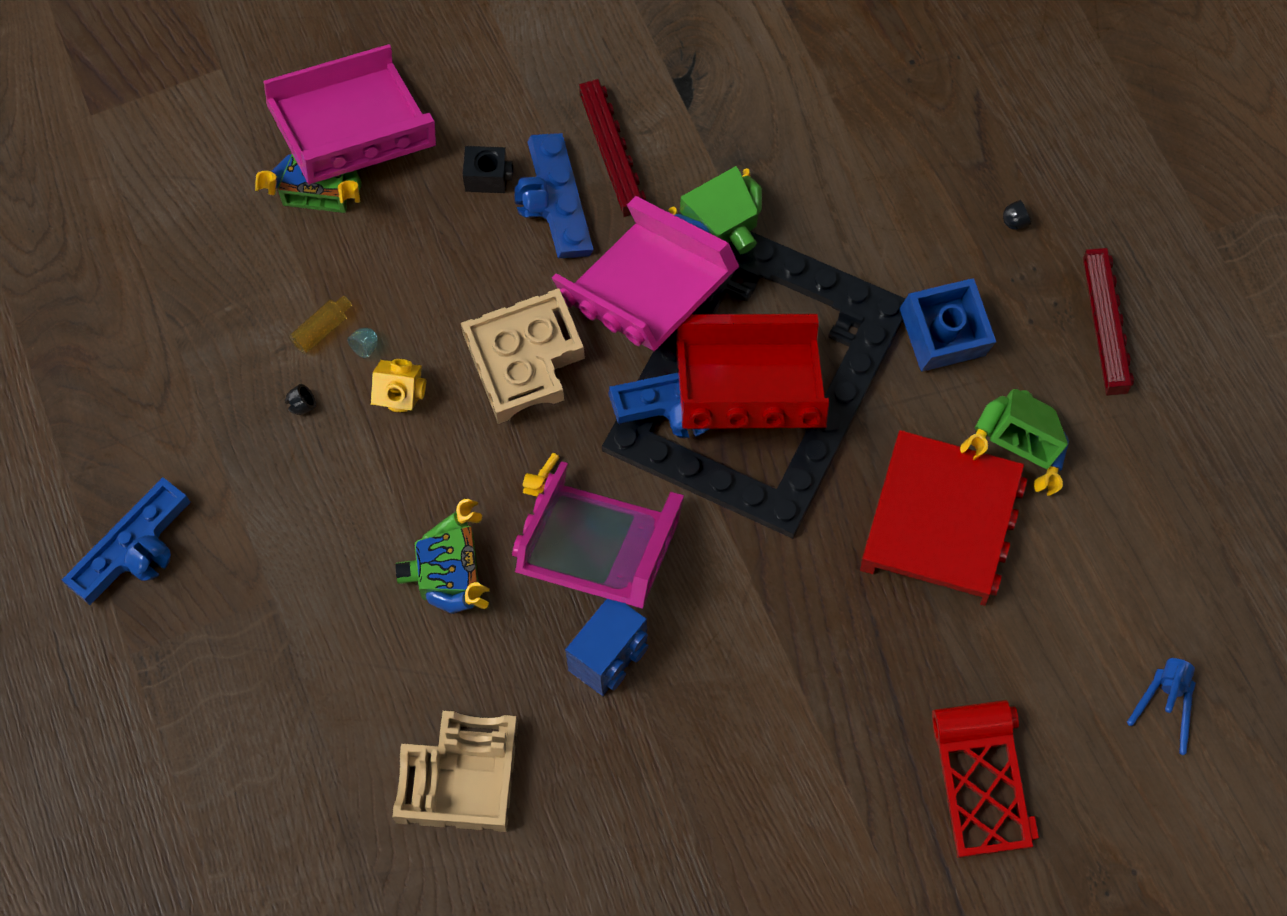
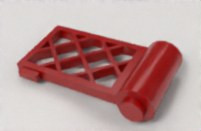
M1007 700L933 710V730L939 748L957 858L1032 848V840L1039 839L1035 816L1028 817L1013 738V729L1019 727L1016 707L1009 706ZM1006 746L1008 762L1001 772L983 759L990 747ZM984 748L980 755H977L972 751ZM963 751L975 760L964 777L951 768L949 753ZM978 764L997 776L986 793L967 780ZM1008 768H1010L1011 779L1004 775ZM953 777L960 781L956 788H954ZM1000 779L1012 787L1015 798L1008 808H1005L989 796ZM963 784L982 797L971 813L957 805L956 794ZM985 800L1003 813L992 830L974 817ZM1015 805L1017 807L1018 816L1011 812ZM959 813L966 818L962 826ZM1006 817L1020 825L1022 841L1008 842L996 833ZM969 822H972L988 834L979 847L965 848L962 832ZM991 838L1000 843L987 845Z

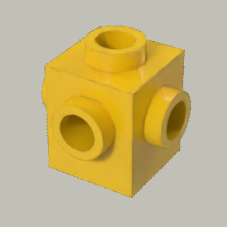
M406 359L380 360L373 371L371 405L388 407L389 410L394 412L412 411L417 401L423 399L425 395L426 379L421 378L422 366L414 365Z

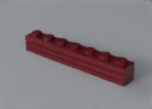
M599 79L579 84L580 97L623 217L629 216L631 213L627 204L635 196L646 201L644 191H639L637 186L640 185L637 173L632 172L633 162L631 156L625 153L627 149L624 137L620 138L618 132L621 131L618 120H613L614 110L611 102L607 103L606 101L608 94L605 85L601 86Z
M1108 248L1086 249L1083 263L1106 396L1128 394L1131 386L1134 385L1133 373H1129L1130 355L1125 350L1127 337L1125 333H1122L1121 328L1123 326L1122 313L1119 314L1118 311L1120 298L1119 294L1115 293L1116 276L1112 275L1111 268H1113V258L1111 255L1109 256Z

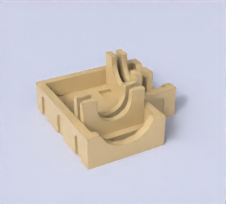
M559 288L549 291L546 295L535 296L515 303L512 307H504L484 314L478 319H470L461 323L463 336L498 424L508 421L514 414L529 406L539 403L555 404L564 401L563 388L560 380L556 378L555 369L585 359L583 344ZM557 310L562 316L570 336L569 340L565 341L553 311ZM537 390V392L512 400L515 397Z
M442 710L438 746L401 744L399 785L392 816L395 823L408 825L409 823H419L421 826H456L459 829H493L498 832H507V808L510 806L511 772H513L516 748L514 740L518 729L517 717L503 715L494 718H479L459 714L455 711ZM472 727L498 729L499 732L492 731V733L460 731V728ZM410 767H416L411 804H406Z

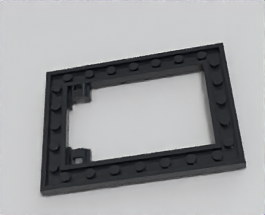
M750 231L757 242L755 247L747 253L740 254L733 243L729 242L739 267L691 315L715 314L726 293L748 301L760 277L772 280L839 311L838 320L830 330L828 338L849 346L824 396L829 398L826 428L807 429L777 489L652 433L661 415L618 424L616 419L602 445V452L793 539L903 322L899 308L905 301V298ZM736 275L744 278L742 284L733 281ZM850 326L858 328L856 335L848 332ZM677 329L653 351L637 381L678 373Z

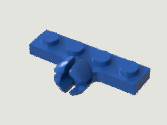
M563 133L531 135L528 140V146L536 177H522L518 180L514 193L515 204L524 205V207H517V212L525 218L542 217L548 221L558 259L588 257L593 251V246Z
M678 373L609 387L608 394L618 424L661 415L669 420L673 434L679 438H689L687 429H682ZM692 429L695 437L709 430Z
M162 477L73 567L62 581L87 604L91 605L125 571L131 572L142 581L157 578L159 573L152 569L149 564L154 561L165 570L171 557L169 548L158 537L191 501L184 493Z

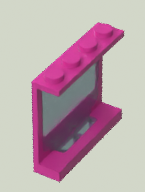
M561 461L555 474L549 473L544 487V494H538L533 511L534 515L528 514L523 528V536L518 535L516 537L512 556L517 557L515 572L643 609L678 526L684 495L670 492L662 512L565 486L568 463Z

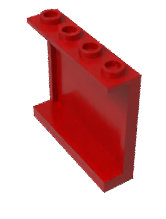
M818 314L690 315L677 328L676 333L682 429L826 428L829 398L824 397L817 343Z
M899 430L863 554L860 571L874 575L875 568H880L982 597L980 605L986 606L989 595H997L1002 575L995 573L998 562H1006L1010 548V542L1004 541L1007 529L1014 531L1019 510L1013 509L1015 497L1022 499L1028 478L1021 476L1024 464L986 453L973 460V457L976 455L975 450L967 449L964 453H961L960 446Z

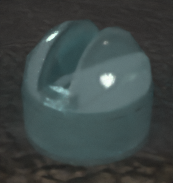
M367 327L359 328L347 339L351 349L362 358H368L378 345L377 334L374 330Z

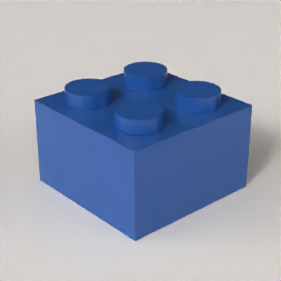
M974 278L909 293L899 308L921 372L986 356L996 343Z
M606 599L565 649L568 671L601 696H604L609 688L614 691L625 678L626 673L624 670L631 661L638 662L648 649L649 645L646 644L648 637L647 619L625 603Z

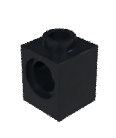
M465 146L463 164L465 192L506 193V181H512L513 161L507 160L506 147ZM489 167L495 168V170L492 172L482 171L485 168Z

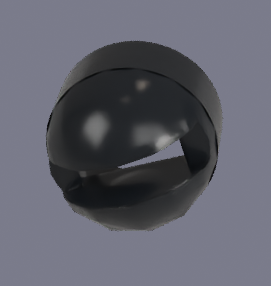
M1021 200L1013 202L1005 208L1003 219L1009 228L1017 230L1031 225L1030 217Z
M304 384L297 385L286 395L285 403L291 405L288 410L295 415L307 413L316 407L313 393Z

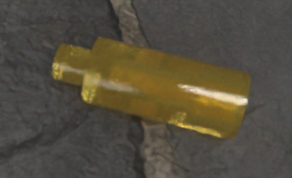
M344 295L336 302L331 299L328 300L289 335L290 340L303 354H307L347 318L344 312L352 306L351 302Z

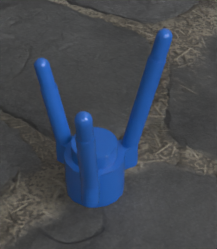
M1167 659L1165 668L1156 670L1152 683L1127 721L1129 726L1135 724L1160 684L1162 685V690L1169 694L1165 707L1167 713L1172 712L1177 696L1180 697L1184 694L1179 748L1181 755L1187 753L1192 694L1196 685L1192 681L1195 667L1182 659Z

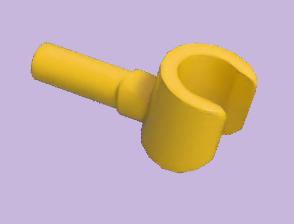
M556 453L551 454L538 475L526 473L523 480L524 494L538 496L539 493L543 494L548 474L560 458Z

